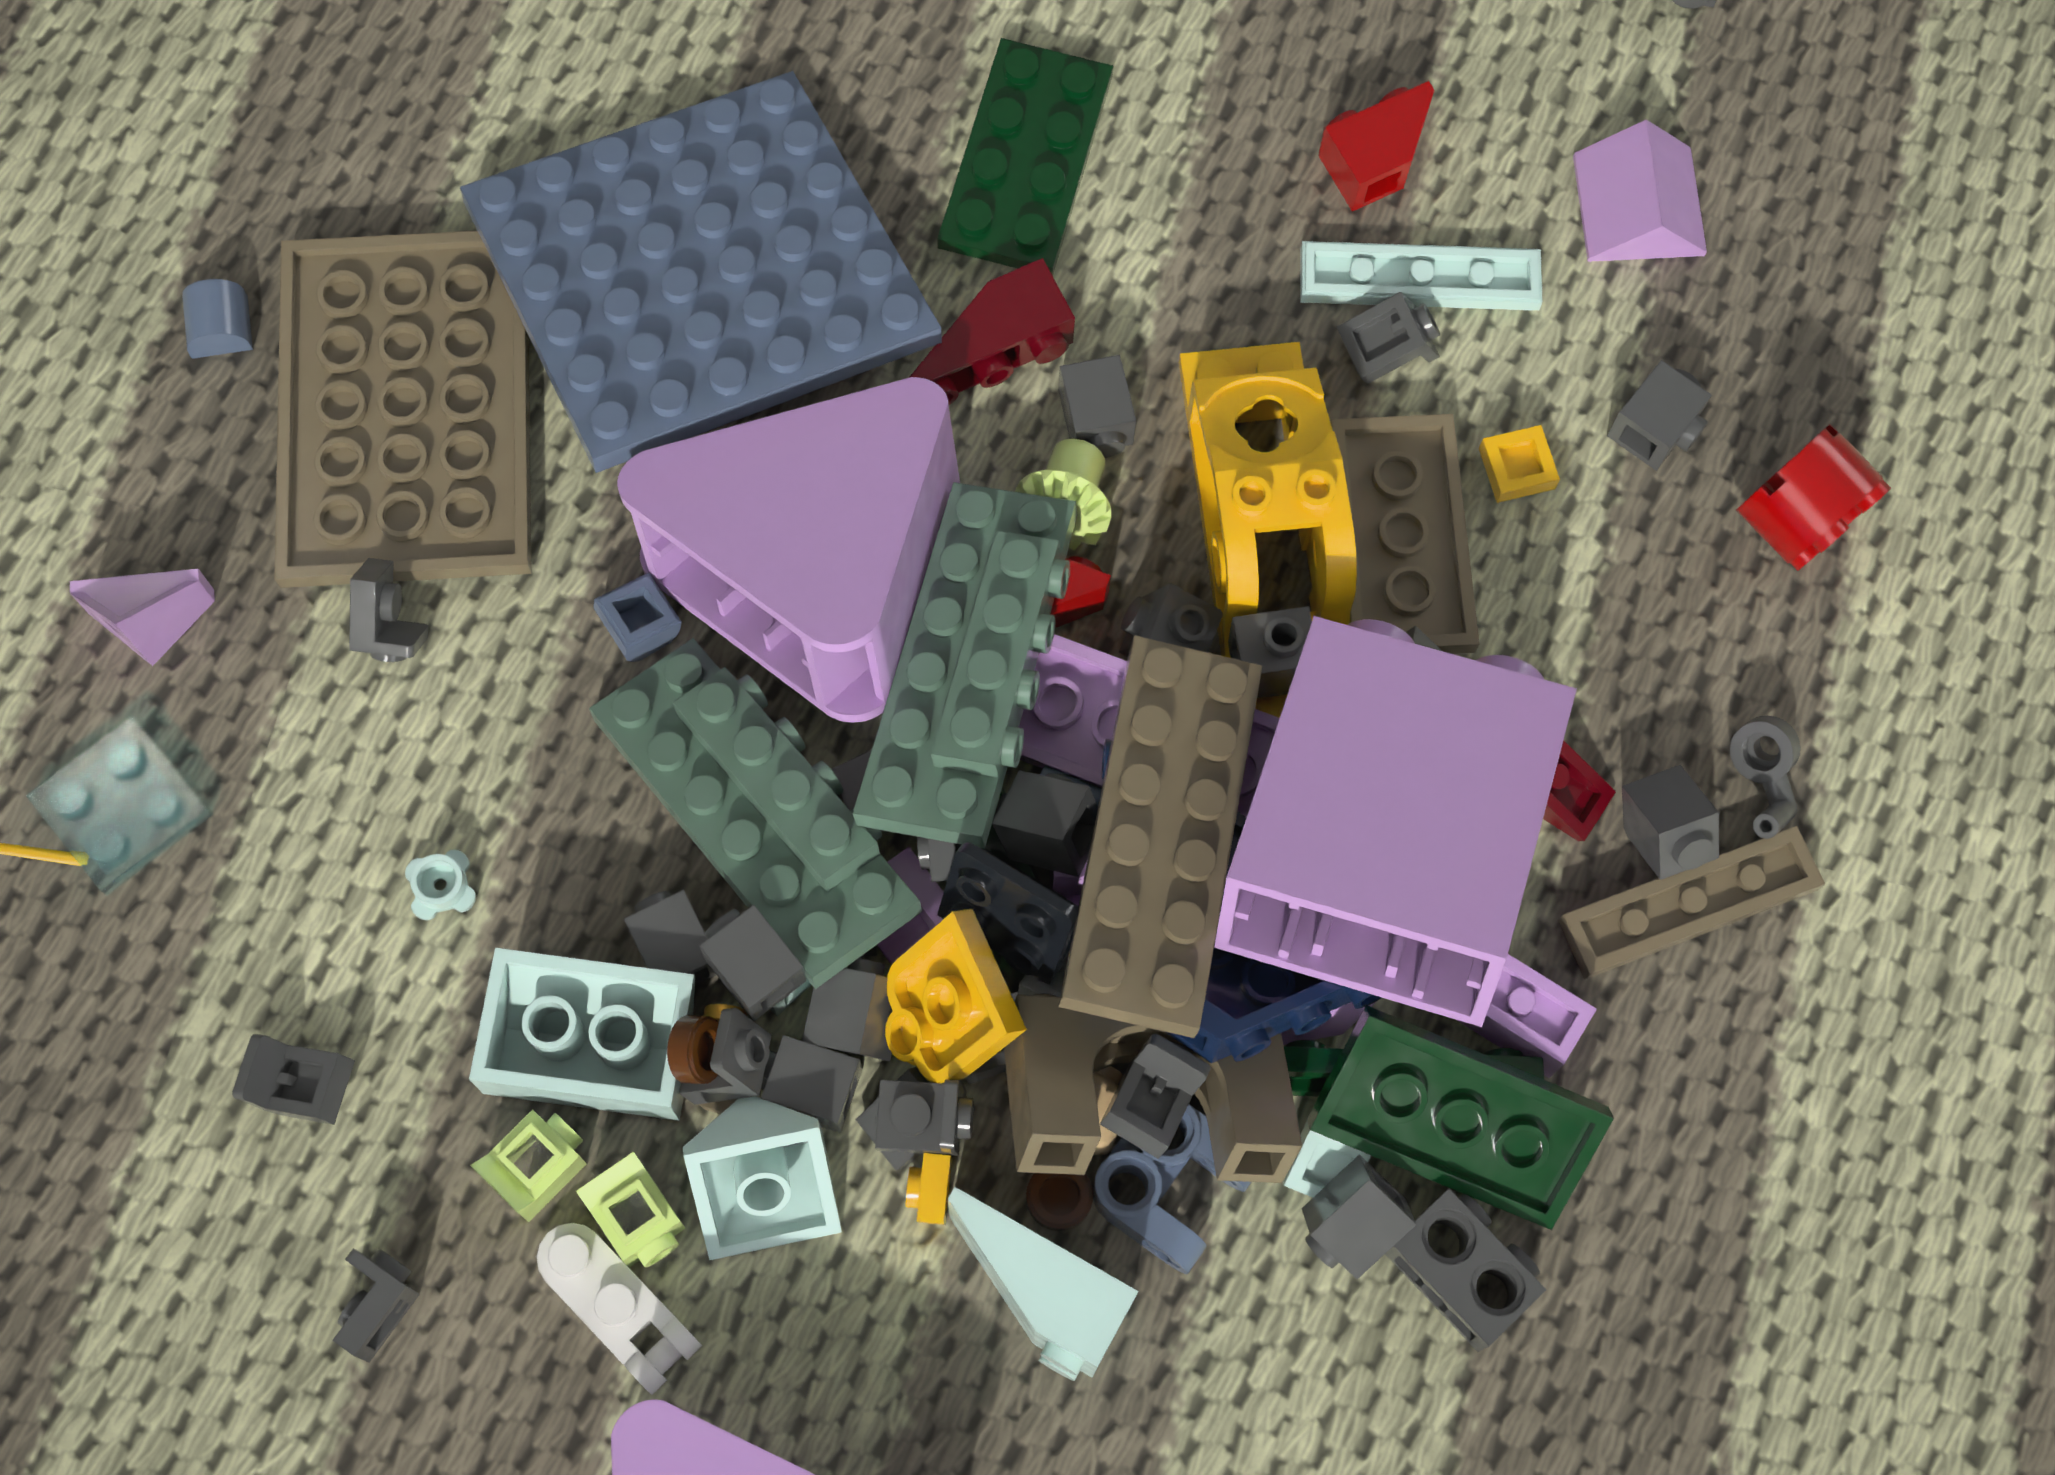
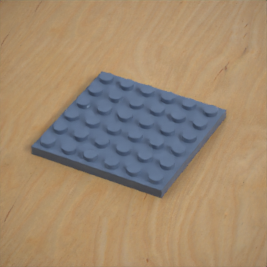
M793 71L460 187L463 202L595 473L627 462L642 451L691 438L942 343L940 324Z

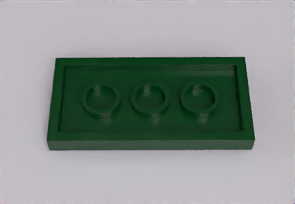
M1004 38L1000 39L937 238L938 249L1017 269L1043 258L1053 276L1113 77V65Z
M1366 1005L1307 1120L1309 1129L1313 1132L1552 1230L1614 1117L1608 1106Z

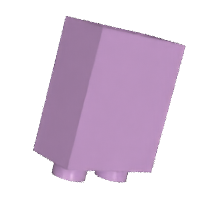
M1314 616L1226 878L1214 948L1482 1027L1508 956L1577 688L1544 680L1536 668L1514 657L1489 655L1472 660L1415 644L1413 639L1402 629L1384 621L1363 619L1345 625Z

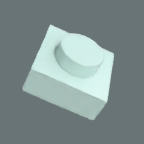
M1307 1120L1300 1135L1302 1148L1288 1171L1283 1185L1313 1198L1359 1154L1367 1162L1371 1155L1311 1131Z

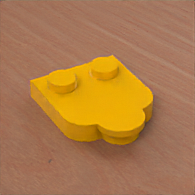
M973 909L952 911L902 954L889 969L887 975V997L893 1012L889 1015L885 1026L888 1048L898 1060L917 1066L920 1073L930 1082L944 1083L945 1079L961 1080L968 1077L1027 1030Z

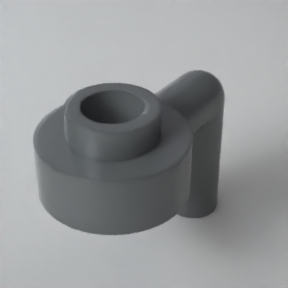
M1768 715L1759 716L1748 721L1734 734L1730 744L1731 760L1737 771L1745 778L1763 784L1769 806L1754 819L1753 829L1758 836L1765 839L1774 837L1797 814V804L1787 773L1796 765L1801 751L1799 737L1793 727L1781 718ZM1768 736L1777 742L1779 747L1778 755H1769L1762 750L1760 746L1761 737Z

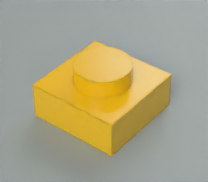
M1542 425L1482 439L1478 449L1497 503L1556 489L1560 478Z
M923 1153L922 1168L909 1167L906 1207L918 1208V1223L946 1224L952 1165L951 1155Z

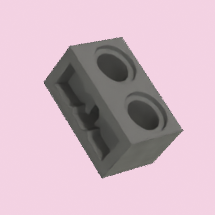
M1447 1189L1415 1220L1417 1225L1385 1254L1477 1352L1489 1347L1546 1291V1288L1536 1279L1540 1271L1533 1260L1514 1244H1510L1506 1248L1487 1228L1492 1221L1484 1209L1470 1196L1462 1194L1458 1198L1450 1189ZM1443 1224L1450 1227L1456 1233L1459 1239V1251L1456 1257L1445 1258L1432 1250L1428 1242V1231L1431 1225ZM1481 1274L1494 1275L1504 1283L1507 1290V1301L1502 1309L1490 1308L1480 1300L1476 1285Z

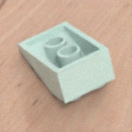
M954 1187L948 1197L949 1217L1032 1343L1043 1349L1040 1353L1039 1361L1053 1371L1075 1381L1080 1371L1093 1377L1138 1291Z

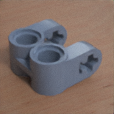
M1189 1104L1178 1126L1183 1134V1143L1179 1147L1166 1150L1157 1159L1124 1138H1121L1107 1159L1101 1163L1093 1184L1095 1206L1097 1211L1108 1222L1166 1264L1184 1274L1190 1272L1207 1245L1195 1232L1159 1207L1158 1203L1190 1159L1216 1176L1207 1118ZM1121 1173L1133 1174L1143 1182L1145 1197L1139 1203L1123 1205L1111 1196L1108 1189L1109 1181L1115 1175ZM1223 1181L1241 1192H1245L1251 1182Z

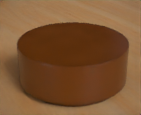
M685 1015L674 1024L668 1039L667 1058L671 1073L679 1082L708 1084L718 1076L710 1066L719 1024L715 1018L711 1016Z
M1034 1173L1028 1183L1026 1192L1028 1210L1033 1219L1046 1229L1053 1231L1073 1229L1086 1219L1091 1210L1093 1188L1086 1174Z

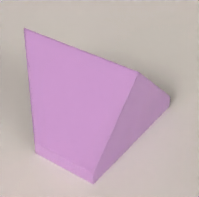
M199 569L70 581V594L85 611L152 666L215 601L214 589Z

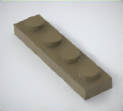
M1795 826L1777 833L1772 838H1763L1721 854L1718 859L1705 863L1698 868L1686 870L1662 880L1659 878L1565 913L1558 922L1585 980L1818 891L1825 885V882L1798 827Z

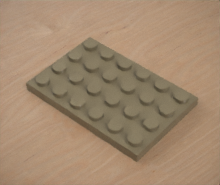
M478 231L281 241L274 579L280 588L350 584L351 577L368 558L394 561L393 582L532 574L529 335Z

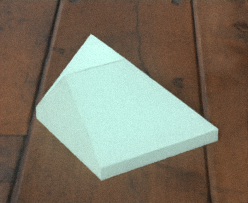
M756 1096L740 1098L683 1146V1156L709 1260L842 1232L823 1131L817 1118Z

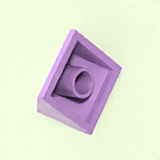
M1646 119L1574 153L1573 161L1588 262L1706 255L1707 250L1691 147Z

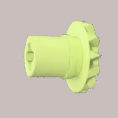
M1073 438L1058 442L1052 450L1046 470L1028 474L1016 487L1015 492L1076 501L1078 516L1069 544V548L1075 550L1081 542L1096 545L1102 532H1107L1112 516L1111 506L1105 494L1098 488L1105 469V458L1095 445L1085 440Z

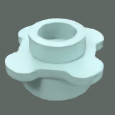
M450 850L445 855L433 854L424 858H416L407 865L405 876L410 882L411 889L415 895L411 909L418 918L431 920L438 912L451 909L466 912L472 908L476 901V893L468 886L466 871L470 866V861L463 852ZM438 880L446 881L447 884L443 890L435 889V883Z

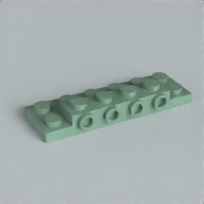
M953 482L853 810L857 826L961 845L969 842L985 849L1007 767L1016 768L1021 758L1024 730L1019 728L1023 710H1033L1037 700L1040 683L1039 671H1035L1039 653L1048 654L1052 646L1055 617L1050 615L1054 598L1063 599L1068 588L1070 562L1065 559L1078 516L1076 501Z
M692 638L591 706L589 710L594 722L748 908L755 905L802 964L806 979L817 989L922 912L920 900L880 855L877 840L882 837L881 830L856 825L853 810L850 811L838 797L844 791L831 768L822 760L811 766L800 753L805 749V744L790 721L782 717L774 723L763 711L768 706V702L756 682L747 674L736 680L726 667L720 670L695 639Z

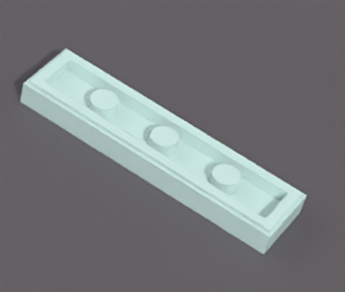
M1302 241L1300 248V303L1377 305L1402 292L1415 306L1424 303L1427 307L1540 310L1542 305L1541 249Z

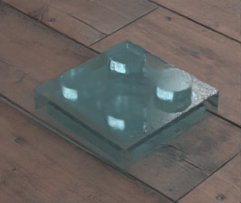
M133 716L26 795L95 885L106 896L213 815Z

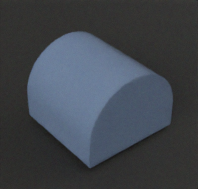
M207 279L194 282L183 290L187 351L192 359L253 350L248 295L241 285L229 280Z
M650 573L644 574L594 599L593 608L627 661L636 662L643 660L670 644L680 632L681 620Z

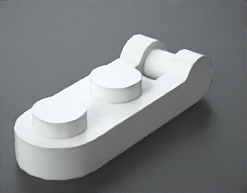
M576 1223L559 1225L549 1231L541 1241L537 1253L538 1270L546 1283L651 1395L667 1381L663 1374L682 1356L688 1360L702 1346L600 1236L587 1226ZM652 1323L664 1336L644 1355L632 1342Z

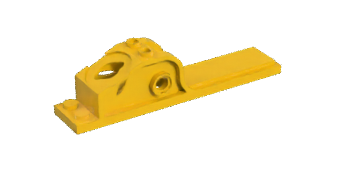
M1300 342L1180 353L1178 363L1214 606L1223 613L1217 629L1221 656L1231 658L1228 639L1232 617L1257 614L1259 575L1255 533L1298 529L1302 551H1307L1312 583L1309 595L1311 620H1313L1314 616L1348 625L1350 623L1351 608L1355 599L1357 581L1355 535L1343 459L1324 402V392L1317 367L1304 369ZM1281 419L1284 442L1279 443V446L1270 452L1255 451L1248 445V440L1241 437L1236 431L1235 423ZM1288 694L1258 698L1255 709L1280 718Z

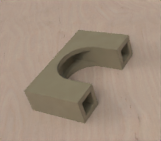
M1052 994L1017 995L1014 1002L1027 1030L1004 1047L1017 1172L1085 1175L1101 1139L1093 1073L1112 1065L1130 1063L1152 1034H1158L1171 1042L1181 1043L1164 1031L1058 1007L1060 997ZM1281 1033L1271 1037V1044L1262 1052L1238 1062L1230 1055L1211 1064L1187 1048L1192 1055L1206 1062L1211 1067L1206 1080L1194 1094L1200 1101L1206 1114L1216 1178L1219 1181L1282 1183L1302 1148Z

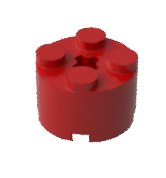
M1830 423L1745 500L1736 511L1787 564L1790 563L1799 571L1819 552L1822 553L1850 528L1848 525L1861 513H1865L1878 502L1891 487L1884 481V477Z

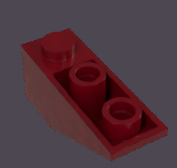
M1041 258L988 281L943 335L942 343L933 347L909 377L924 378L935 382L944 390L947 395L948 405H951L958 398L959 393L978 384H981L984 388L996 386L1007 380L1013 374L1014 369L1033 360L1038 364H1045L1063 355L1074 340L1075 316L1044 259Z

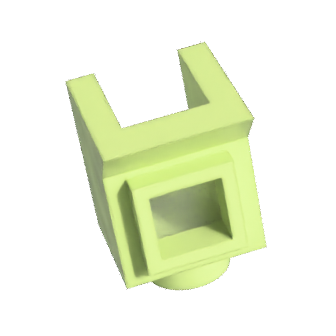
M532 1109L487 1155L470 1166L518 1214L530 1222L587 1163L574 1151L583 1142V1139L559 1115L554 1113L545 1122Z
M634 1152L576 1191L622 1261L628 1267H631L638 1261H641L645 1268L659 1262L678 1247L679 1243L674 1236L686 1229Z

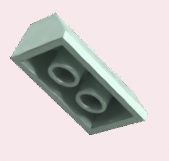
M495 948L469 1080L483 1094L680 1121L684 1097L679 1094L681 1082L676 1080L671 1073L667 1058V1046L670 1032L676 1021L685 1015H693L695 975Z

